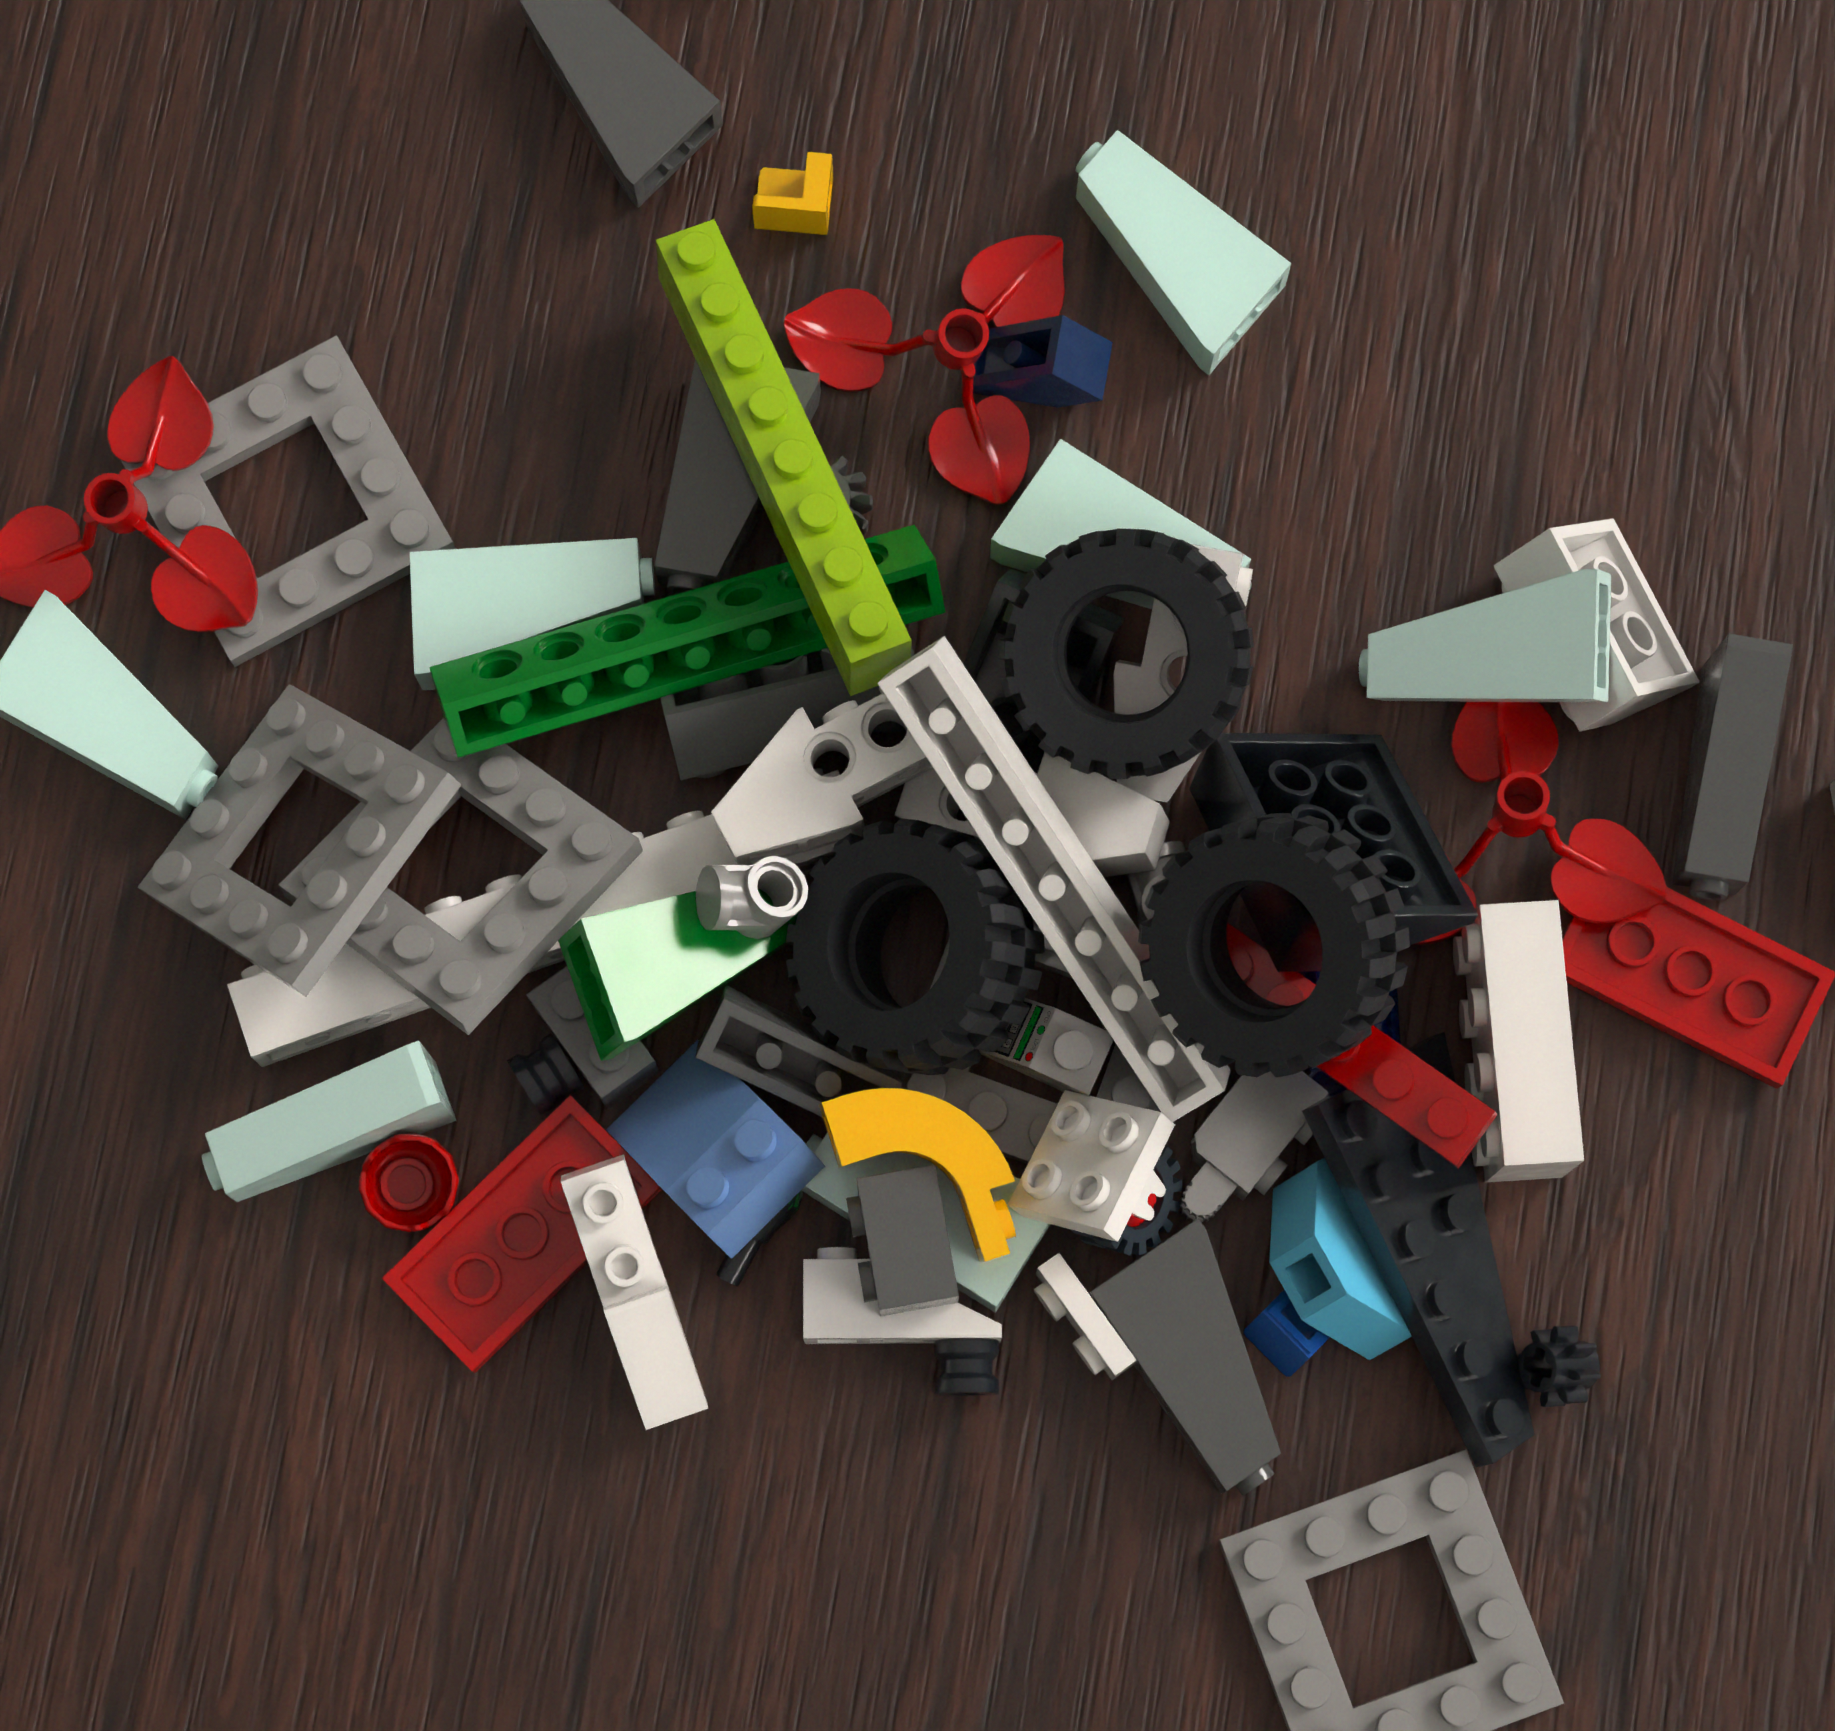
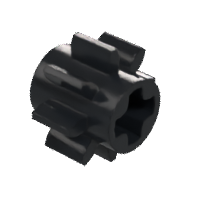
M1575 1325L1554 1326L1553 1329L1531 1331L1533 1343L1527 1345L1522 1353L1518 1355L1519 1373L1524 1389L1541 1392L1540 1403L1542 1407L1586 1403L1588 1401L1586 1389L1593 1386L1597 1379L1601 1378L1596 1344L1578 1340V1326Z

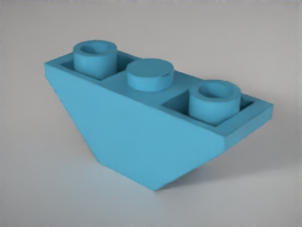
M1325 1158L1315 1162L1275 1187L1272 1200L1269 1263L1301 1320L1368 1360L1379 1356L1412 1337Z

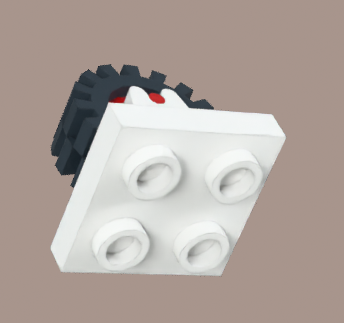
M1065 1090L1008 1205L1022 1217L1071 1229L1072 1233L1079 1234V1240L1086 1244L1131 1255V1253L1136 1255L1147 1253L1146 1246L1155 1248L1162 1242L1158 1231L1169 1233L1173 1226V1223L1167 1219L1169 1211L1178 1213L1181 1202L1173 1200V1192L1182 1191V1179L1172 1177L1173 1174L1180 1170V1165L1177 1159L1169 1158L1173 1151L1166 1145L1175 1124L1162 1112Z

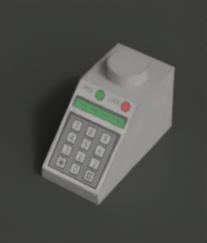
M1025 998L1023 1003L1028 1005L1030 1009L1020 1025L1009 1023L1004 1030L1009 1035L1008 1040L995 1052L979 1050L981 1055L1064 1092L1067 1090L1089 1096L1113 1043V1038L1108 1031L1055 1007Z

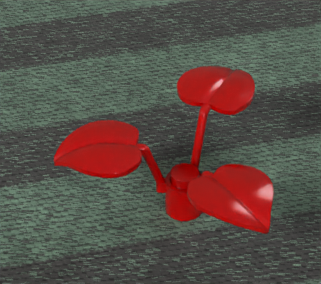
M1025 235L1003 240L983 249L967 265L960 286L964 301L982 313L965 308L953 310L943 318L937 331L928 329L922 335L896 344H886L892 332V320L887 308L876 296L867 291L845 288L825 293L804 307L787 314L783 326L788 343L795 357L808 372L820 374L821 383L833 389L846 392L862 391L874 387L880 381L884 372L883 355L897 356L926 345L932 346L935 357L942 365L961 371L962 402L964 408L947 409L933 423L928 437L930 461L940 477L954 488L993 505L1005 504L1018 489L1027 468L1030 451L1029 430L1022 412L1007 397L993 395L975 405L973 383L976 369L974 364L988 343L989 329L987 324L991 320L995 327L1059 316L1065 294L1063 240L1060 237L1051 235Z
M168 356L142 372L125 390L113 408L108 424V441L112 452L123 462L143 464L141 467L131 471L122 469L119 474H101L88 484L84 493L86 512L83 514V520L86 522L81 540L77 522L66 512L48 505L34 506L19 512L0 530V597L30 608H34L44 590L56 595L64 605L78 599L88 589L93 579L91 564L82 552L92 548L98 524H101L107 530L116 534H127L138 530L171 557L159 564L151 580L153 602L159 613L170 623L187 631L210 632L244 627L252 620L258 598L257 578L251 559L239 541L228 532L219 528L201 525L191 529L178 548L145 521L148 512L147 500L144 494L134 486V482L146 478L153 473L155 464L170 471H179L190 467L205 454L212 440L214 424L209 405L190 379L182 364L175 357Z
M1466 702L1458 716L1452 734L1451 748L1454 761L1462 774L1471 781L1484 783L1498 778L1501 781L1492 809L1493 818L1488 821L1486 829L1463 860L1453 868L1474 908L1476 909V896L1473 890L1460 878L1469 872L1499 832L1502 831L1511 837L1521 838L1534 834L1538 829L1544 831L1551 849L1562 857L1552 869L1550 885L1555 898L1559 900V905L1570 915L1589 923H1610L1662 904L1668 892L1658 863L1645 845L1622 825L1605 819H1585L1573 828L1568 846L1561 841L1555 828L1556 819L1546 813L1550 801V791L1546 782L1540 777L1555 759L1559 746L1556 726L1545 708L1539 702ZM1462 927L1415 944H1433L1444 941L1459 933Z

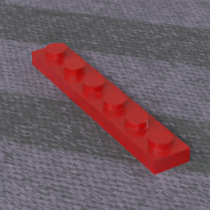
M1227 922V946L1231 961L1238 975L1250 989L1270 1002L1285 1006L1298 1004L1311 995L1316 984L1299 972H1277L1268 951ZM1374 1025L1371 1026L1372 1034L1359 1045L1316 1066L1458 1169L1497 1116L1496 1111Z

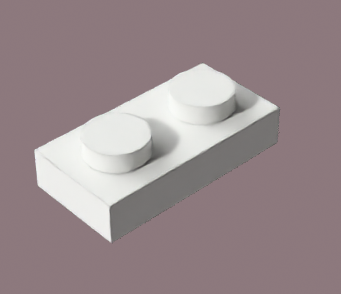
M1057 1253L1039 1266L1036 1276L1042 1284L1036 1287L1034 1292L1055 1321L1066 1316L1080 1335V1338L1072 1344L1090 1371L1096 1375L1104 1369L1111 1380H1114L1132 1367L1137 1360L1060 1253Z

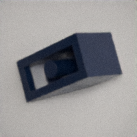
M1064 315L988 328V343L974 364L976 373L974 375L973 394L985 396L1002 395L1010 400L1056 408L1103 401L1113 344L1110 340Z

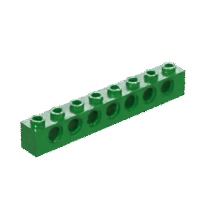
M915 525L864 539L904 625L946 613L936 559ZM788 561L429 668L444 721L459 758L828 648Z

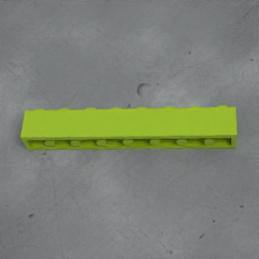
M712 219L656 239L658 274L661 285L850 696L879 686L878 682L889 671L911 658L912 640L716 221Z

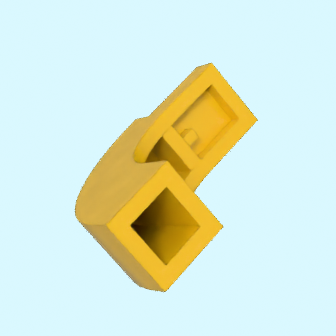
M899 1088L862 1090L819 1104L839 1168L886 1153H906L931 1162L948 1177L956 1190L979 1262H986L1010 1254L1006 1240L1016 1237L1014 1224L1005 1200L993 1201L990 1189L1014 1182L1015 1180L1005 1157L991 1136L965 1112L932 1095Z

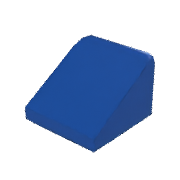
M1285 1290L1244 1329L1245 1336L1287 1377L1292 1376L1330 1338L1301 1320Z

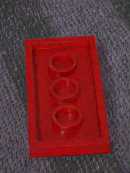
M1668 887L1667 897L1662 904L1619 921L1598 924L1585 922L1572 916L1562 936L1566 981L1568 984L1775 1089L1784 1084L1835 978V971Z
M570 1095L391 1268L382 1279L473 1373H476L588 1263L561 1184V1175L624 1155L642 1209L662 1188Z

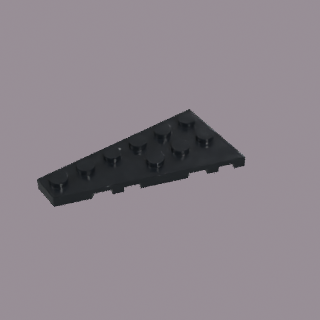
M1445 1032L1431 1036L1408 1049L1456 1083ZM1342 1087L1302 1110L1475 1467L1494 1464L1535 1434L1523 1381L1519 1373L1518 1358L1472 1153H1469L1458 1169L1345 1087Z

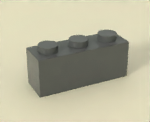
M725 985L697 1044L696 1058L821 1117L819 1104L862 1090L900 1088L902 1084L900 1071L871 1067L870 1064L854 1062L838 1054L836 1045L825 1044L812 1031L810 1024Z

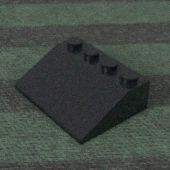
M1221 733V736L1206 749L1189 790L1209 831L1252 817L1257 818L1277 813H1290L1294 820L1306 816L1325 820L1329 826L1328 833L1332 834L1346 830L1361 841V845L1356 851L1357 855L1362 859L1376 855L1388 870L1379 880L1386 892L1398 888L1404 908L1393 911L1397 927H1409L1410 945L1474 923L1478 913L1382 735ZM1260 882L1244 888L1240 895L1277 972L1321 971L1322 942L1319 930L1312 915L1303 903L1287 890L1272 883Z

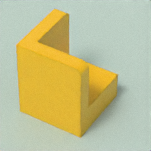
M807 152L805 171L762 168L759 174L758 192L753 196L754 229L827 235L833 186L832 154Z

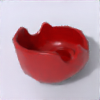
M404 1133L386 1139L367 1155L362 1164L358 1189L366 1211L385 1228L415 1232L435 1225L450 1212L455 1203L460 1179L453 1156L436 1139L418 1133Z

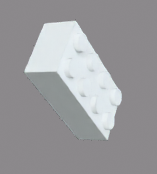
M1559 900L1479 905L1476 909L1478 915L1474 923L1462 927V936L1454 937L1455 973L1456 975L1466 976L1468 997L1467 1000L1459 1001L1460 1032L1462 1038H1471L1474 1061V1063H1466L1465 1090L1497 1113L1496 1118L1471 1151L1474 1166H1483L1485 1182L1562 1178L1584 1161Z

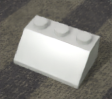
M1614 518L1549 528L1493 565L1502 582V593L1581 569H1599L1611 574L1608 702H1560L1564 713L1575 722L1579 732L1611 725L1683 692L1700 682Z

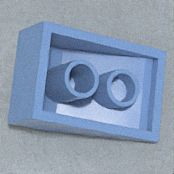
M697 1040L606 1131L732 1259L825 1165L805 1142L742 1080L696 1058L699 1041Z

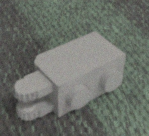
M1271 1071L1259 1077L1242 1075L1197 1130L1190 1142L1192 1161L1200 1166L1201 1169L1191 1180L1190 1184L1186 1186V1191L1182 1194L1183 1197L1179 1199L1181 1201V1215H1185L1186 1220L1189 1219L1192 1222L1198 1218L1201 1222H1208L1209 1218L1215 1216L1214 1212L1217 1213L1232 1193L1242 1201H1244L1253 1188L1265 1195L1288 1166L1279 1158V1155L1293 1138L1305 1145L1313 1135L1302 1110L1325 1098L1329 1092L1303 1071L1282 1077H1275Z

